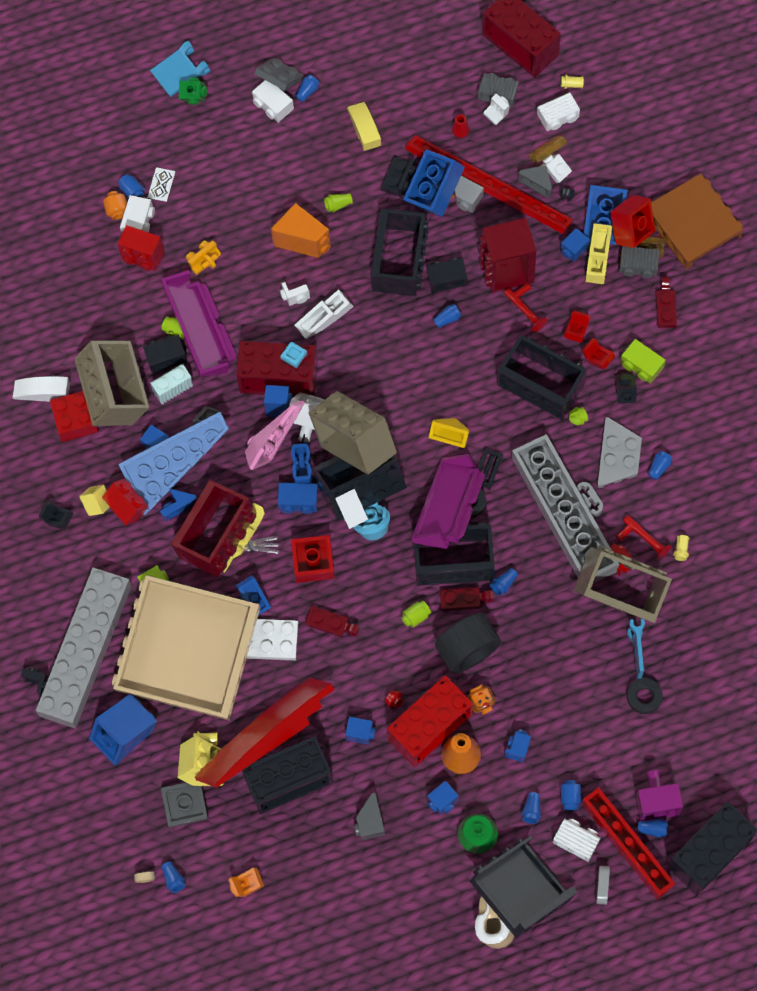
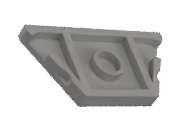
M608 417L605 418L597 488H603L604 485L613 482L615 484L623 479H630L638 475L642 438Z

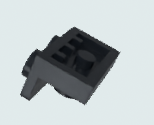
M394 157L381 186V191L402 198L403 193L407 192L409 188L410 177H413L417 170L415 159L411 158L410 162Z

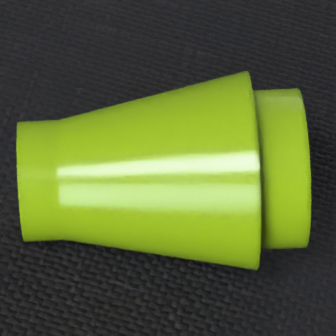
M350 193L328 195V197L324 198L326 210L333 213L353 203Z

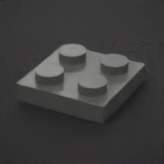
M274 58L257 67L254 73L284 91L300 82L303 74L298 72L296 68L289 67L283 64L281 60Z
M186 782L161 788L169 828L208 820L202 786H192Z

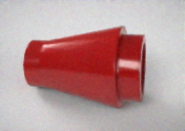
M457 115L452 126V133L457 138H464L468 135L470 128L464 115Z

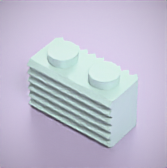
M183 364L150 383L152 391L161 404H164L167 400L170 401L174 396L177 397V394L180 395L183 391L193 387L192 378Z

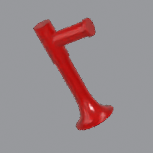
M525 283L515 292L510 288L506 289L504 294L532 322V332L542 329L547 322V318L537 317L519 298L532 289L529 283Z
M629 515L623 520L627 526L615 536L619 542H622L633 530L655 549L658 555L657 560H661L671 549V545L664 546L657 542Z

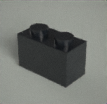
M452 258L445 262L436 261L426 265L431 293L468 286V277L463 258Z
M170 335L164 338V340L153 341L143 346L151 373L187 362L179 335Z

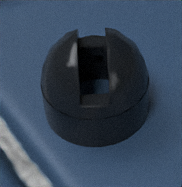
M560 189V198L563 201L566 196L568 197L567 202L573 199L575 190Z

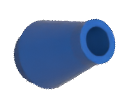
M311 75L304 77L295 97L299 101L304 102L319 88L320 82Z
M452 304L451 306L448 305L433 320L437 327L440 328L458 321V318L462 315L456 305Z
M659 451L658 454H655L648 476L658 480L670 467L673 458L669 454Z
M509 568L506 572L493 579L490 585L493 592L499 596L506 594L514 580L518 577V573L513 568Z
M535 792L528 793L527 801L521 813L524 822L536 824L541 819L540 794Z
M659 818L639 821L638 833L662 838V836L667 837L668 820Z
M166 862L161 868L167 889L171 893H177L184 889L186 886L185 879L174 867L173 863Z

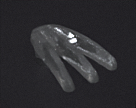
M278 536L250 540L245 545V550L278 554V550L264 547H278L279 543H262L264 541L276 540Z

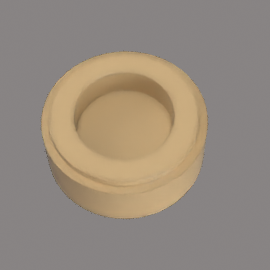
M154 872L135 874V882L145 883L154 881L155 874Z

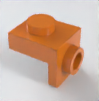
M252 868L237 877H230L228 879L230 890L235 897H246L264 887L257 868Z

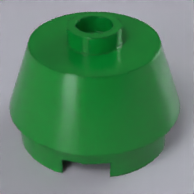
M483 814L467 816L458 828L460 844L472 853L479 854L489 851L495 845L498 838L496 824L490 817Z

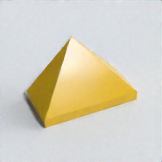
M456 418L436 419L432 421L428 438L465 448L469 429Z

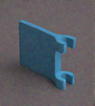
M186 41L178 51L150 70L170 97L179 92V81H189V78H198L210 72L209 66L205 61L201 62L196 68L189 60L187 55L194 52L193 46L189 41Z
M631 619L627 636L634 645L636 676L638 680L642 678L644 672L641 637L645 621L641 619V625L636 627L633 624V619Z

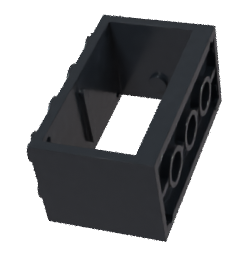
M381 209L371 273L372 292L417 296V290H421V274L424 270L423 261L426 255V240H428L429 221L425 220V213ZM389 229L419 232L417 248H415L413 277L382 274Z
M520 334L498 370L497 386L563 420L585 385L587 369L580 363H573L568 360L563 354H556L548 346H541L531 337H524ZM522 354L574 382L566 398L512 371L511 369L515 366L519 356Z
M394 455L370 474L364 473L337 456L311 468L323 499L338 521L344 519V516L335 498L355 489L361 505L365 509L407 488L399 462Z
M480 522L467 526L464 536L458 542L487 541L488 550H486V556L489 562L420 566L421 555H419L418 545L422 544L414 543L417 586L492 581L495 575L491 524Z
M315 736L258 760L242 770L260 815L333 783L331 771Z
M727 802L671 859L668 869L698 896L753 840L757 833V828Z

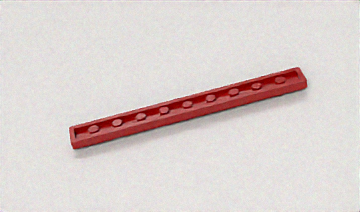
M416 135L406 145L405 150L420 158L423 157L427 149L457 161L465 167L461 176L483 187L485 193L549 226L555 231L564 234L572 224V218Z

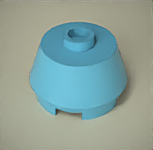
M375 503L364 509L368 520L354 526V529L367 540L382 538L387 533L390 514L388 510Z

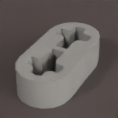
M579 483L576 487L579 493H581L582 488L584 490L588 489V498L584 493L580 495L593 517L599 516L603 510L602 501L589 483ZM590 501L593 503L594 506L598 505L597 511H595L594 509L590 510Z
M599 866L596 904L607 905L609 866Z

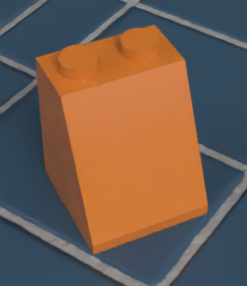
M296 203L271 228L273 245L278 248L319 258L322 254H326L331 247L329 229Z

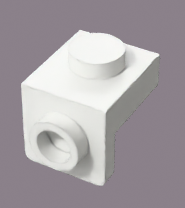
M495 94L491 98V105L484 111V115L493 124L497 125L509 113V102L503 96L500 97Z
M550 154L542 160L543 164L541 166L546 165L548 173L556 183H560L572 172L560 154Z
M281 283L282 290H280L283 301L287 300L289 306L296 303H304L310 298L306 284L288 290L286 283Z

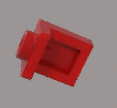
M573 311L564 338L582 343L588 329L590 315Z
M594 338L582 350L588 363L603 370L616 357L614 352L600 346L597 339Z
M613 543L610 547L614 551V555L619 553L631 559L633 557L622 545ZM620 563L617 575L621 576L623 572L626 574L630 568Z

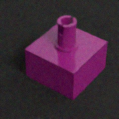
M659 770L648 771L650 788L638 790L636 796L639 820L647 821L680 816L683 804L679 784L662 786Z

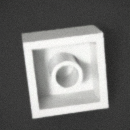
M300 392L291 399L290 406L302 400L305 402L294 424L302 426L298 440L302 441L304 439L303 442L308 443L310 442L312 429H314L308 412L325 399Z

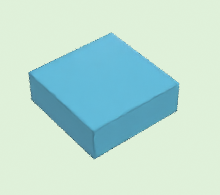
M290 342L280 357L288 364L297 368L307 355V351Z

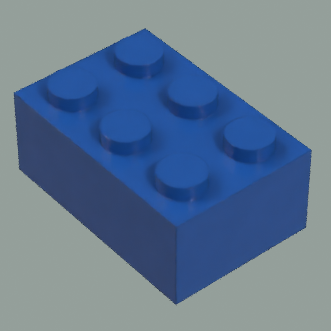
M426 149L403 200L417 208L443 217L465 167L455 160Z

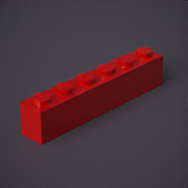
M598 787L586 796L582 801V806L654 897L659 900L672 890L675 882L601 789Z

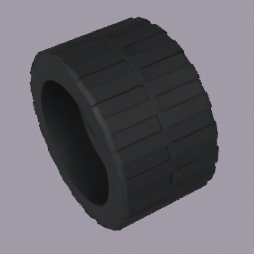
M476 613L458 621L443 632L435 642V648L452 673H461L476 666L495 652L501 644V639L485 614Z

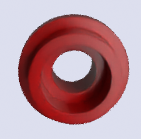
M391 691L385 699L388 708L393 710L400 707L403 702V694L400 691Z

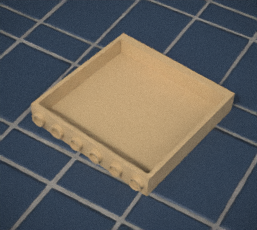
M146 575L145 580L140 582L139 591H141V594L134 603L133 609L136 611L128 624L130 632L129 636H125L123 641L125 650L118 659L117 666H119L118 674H114L112 680L113 689L133 696L230 720L261 608L260 605Z

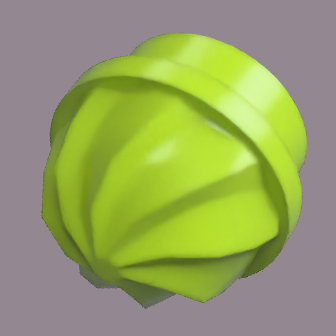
M575 407L570 411L569 420L571 423L583 425L584 422L588 421L584 407Z

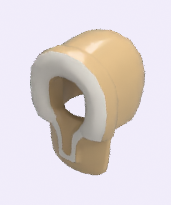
M481 897L479 914L475 921L477 937L482 943L491 948L501 949L507 947L512 942L514 935Z

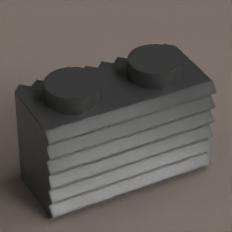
M484 73L478 90V99L491 102V98L497 94L500 97L503 96L509 102V107L513 108L519 82L513 78L508 77L504 79L493 73Z
M622 246L619 273L629 277L634 276V274L642 275L643 278L656 277L659 250Z

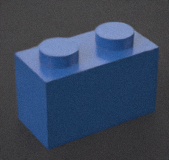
M266 385L264 405L267 417H278L290 407L293 393L289 392L288 386Z
M279 483V511L287 514L294 511H301L304 514L317 512L318 485Z

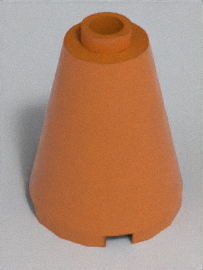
M457 734L450 737L444 743L441 757L447 769L456 774H466L473 771L478 765L481 758V750L478 743L472 737L466 734Z

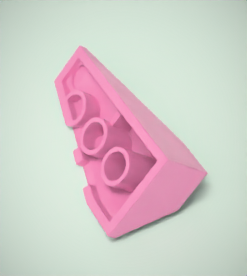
M303 400L291 405L263 430L249 439L245 454L251 470L273 460L305 402Z

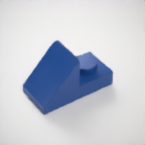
M169 489L175 503L170 502L162 507L163 510L160 513L163 520L167 522L193 507L198 500L196 495Z
M252 575L236 585L242 600L260 605L259 615L271 608Z

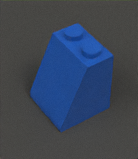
M129 694L95 719L89 739L116 766L153 732L157 720L152 713L142 706L138 699Z

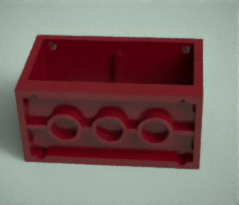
M496 0L483 12L482 35L532 77L536 78L559 56L561 33L521 0Z
M527 218L482 228L481 244H479L481 251L479 252V264L481 271L485 272V285L490 287L491 293L523 286L525 283H534L537 250Z
M240 341L236 375L240 393L265 395L266 385L288 386L289 392L293 393V397L300 392L315 396L318 369L316 345L296 344L305 349L307 355L299 366L295 368L280 357L289 344Z
M209 480L172 541L171 546L179 559L219 577L220 573H223L226 569L229 558L236 553L238 543L245 538L247 528L254 522L256 511L248 497ZM223 501L238 508V511L212 554L207 558L193 551Z

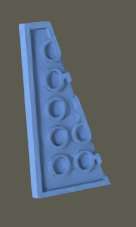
M221 412L118 464L126 480L149 506L143 513L144 515L229 430Z

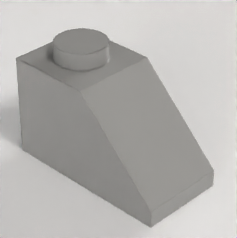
M461 176L453 192L456 205L464 211L468 210L473 213L484 195V188Z

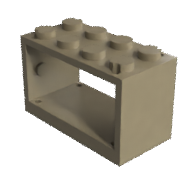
M90 341L74 360L93 426L133 425L149 409L144 383L141 380L139 366L135 359V352L133 351L131 341ZM104 362L112 363L123 405H115Z
M338 391L331 394L308 412L321 447L366 474H370L397 453L385 418Z
M598 546L597 549L590 547L573 591L655 623L672 581L671 578L666 577L667 572L650 567L634 559L632 561L631 558L619 553H615L613 556L614 551ZM603 556L625 564V567L632 570L638 569L655 576L643 609L591 589Z

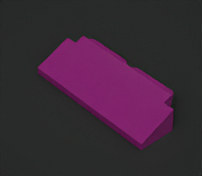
M189 270L162 278V286L200 377L228 373L229 365L236 359V353L224 325L216 323L219 313L207 285L200 284L199 281L191 283Z
M469 454L441 459L411 538L414 543L447 549L449 542L458 543L459 539L464 536L473 511L471 506L476 502L485 478V474L476 468Z

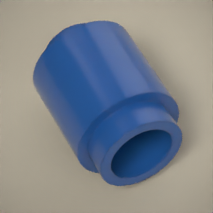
M126 174L120 178L118 184L128 198L130 195L141 198L144 196L145 188L134 176Z
M575 780L564 781V784L560 785L563 810H579V805H581V785L576 784Z

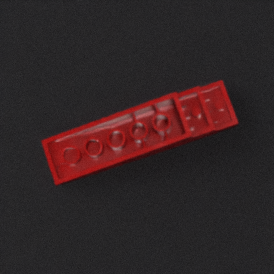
M309 678L297 686L235 736L195 776L196 781L217 788L310 725L307 717L322 708L319 700L334 691L332 683Z

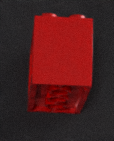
M445 675L387 728L388 741L416 768L473 716V703Z

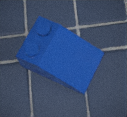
M590 186L584 235L590 241L594 224L612 226L610 244L616 245L611 211L627 199L628 190Z

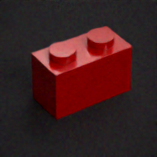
M125 478L112 483L102 497L125 525L138 521L149 507Z

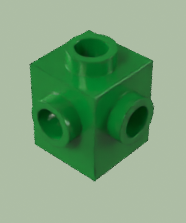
M199 78L179 81V99L183 102H188L190 105H198L199 102H205L207 86L199 81Z

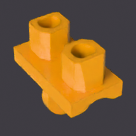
M204 240L199 245L200 251L198 253L190 252L186 255V259L196 275L208 266L212 269L216 267L214 261L221 255V252L213 240L210 243Z

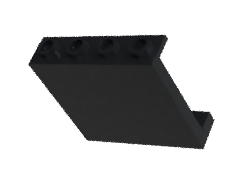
M532 836L525 840L523 838L519 839L512 849L507 847L500 853V857H492L485 867L483 865L477 867L473 871L474 876L469 881L516 939L566 905L578 893L573 886L565 890L529 847L528 843L533 839Z

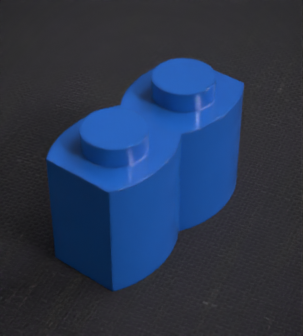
M307 443L293 444L291 457L294 483L312 484L309 446Z

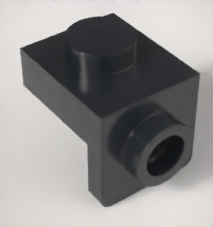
M634 374L615 375L618 404L635 403L637 401V387Z
M46 501L39 514V518L48 526L65 530L74 513L68 509L57 507L50 501Z
M35 668L23 669L21 678L24 682L37 684V694L41 697L48 677Z

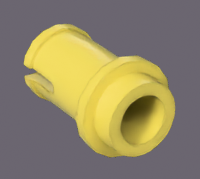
M565 74V76H561V87H564V89H567V87L583 88L584 79L583 77H570Z
M686 535L677 536L676 551H674L673 555L678 561H686L687 557H689L687 552L689 537Z
M197 731V733H193V737L197 735L213 745H217V732L199 733Z

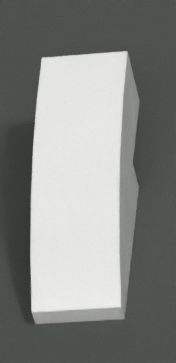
M337 290L325 302L321 301L295 326L304 338L308 339L334 323L354 306L340 290Z
M33 377L15 380L13 399L50 402L51 399L69 395L70 381L68 377Z

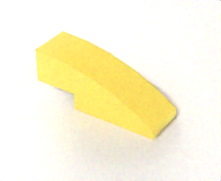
M365 102L347 107L363 150L366 151L381 146L380 135Z
M594 224L585 282L604 284L612 226Z

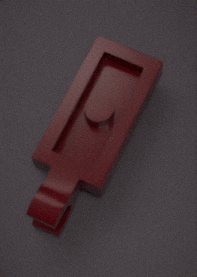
M662 277L661 291H656L658 328L677 327L675 290H670L669 277Z
M479 587L440 590L442 611L480 608V603L494 602L493 591L479 593Z
M314 606L311 607L305 625L341 638L344 633L355 637L359 633V626L348 624L349 619L347 617Z

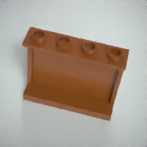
M702 174L695 176L651 202L655 229L686 270L692 267L695 260L736 236L741 238L743 226L741 222L733 217L731 209L724 205L720 194L712 189L710 181L704 178Z

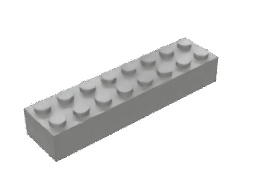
M546 434L512 450V460L575 574L579 578L590 547L597 549L598 546L609 550L611 548ZM603 556L593 584L616 573L619 563Z
M92 568L36 708L39 717L76 729L132 585L129 579Z

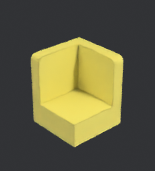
M104 485L89 487L79 496L89 516L103 514L110 508L102 498L107 491Z

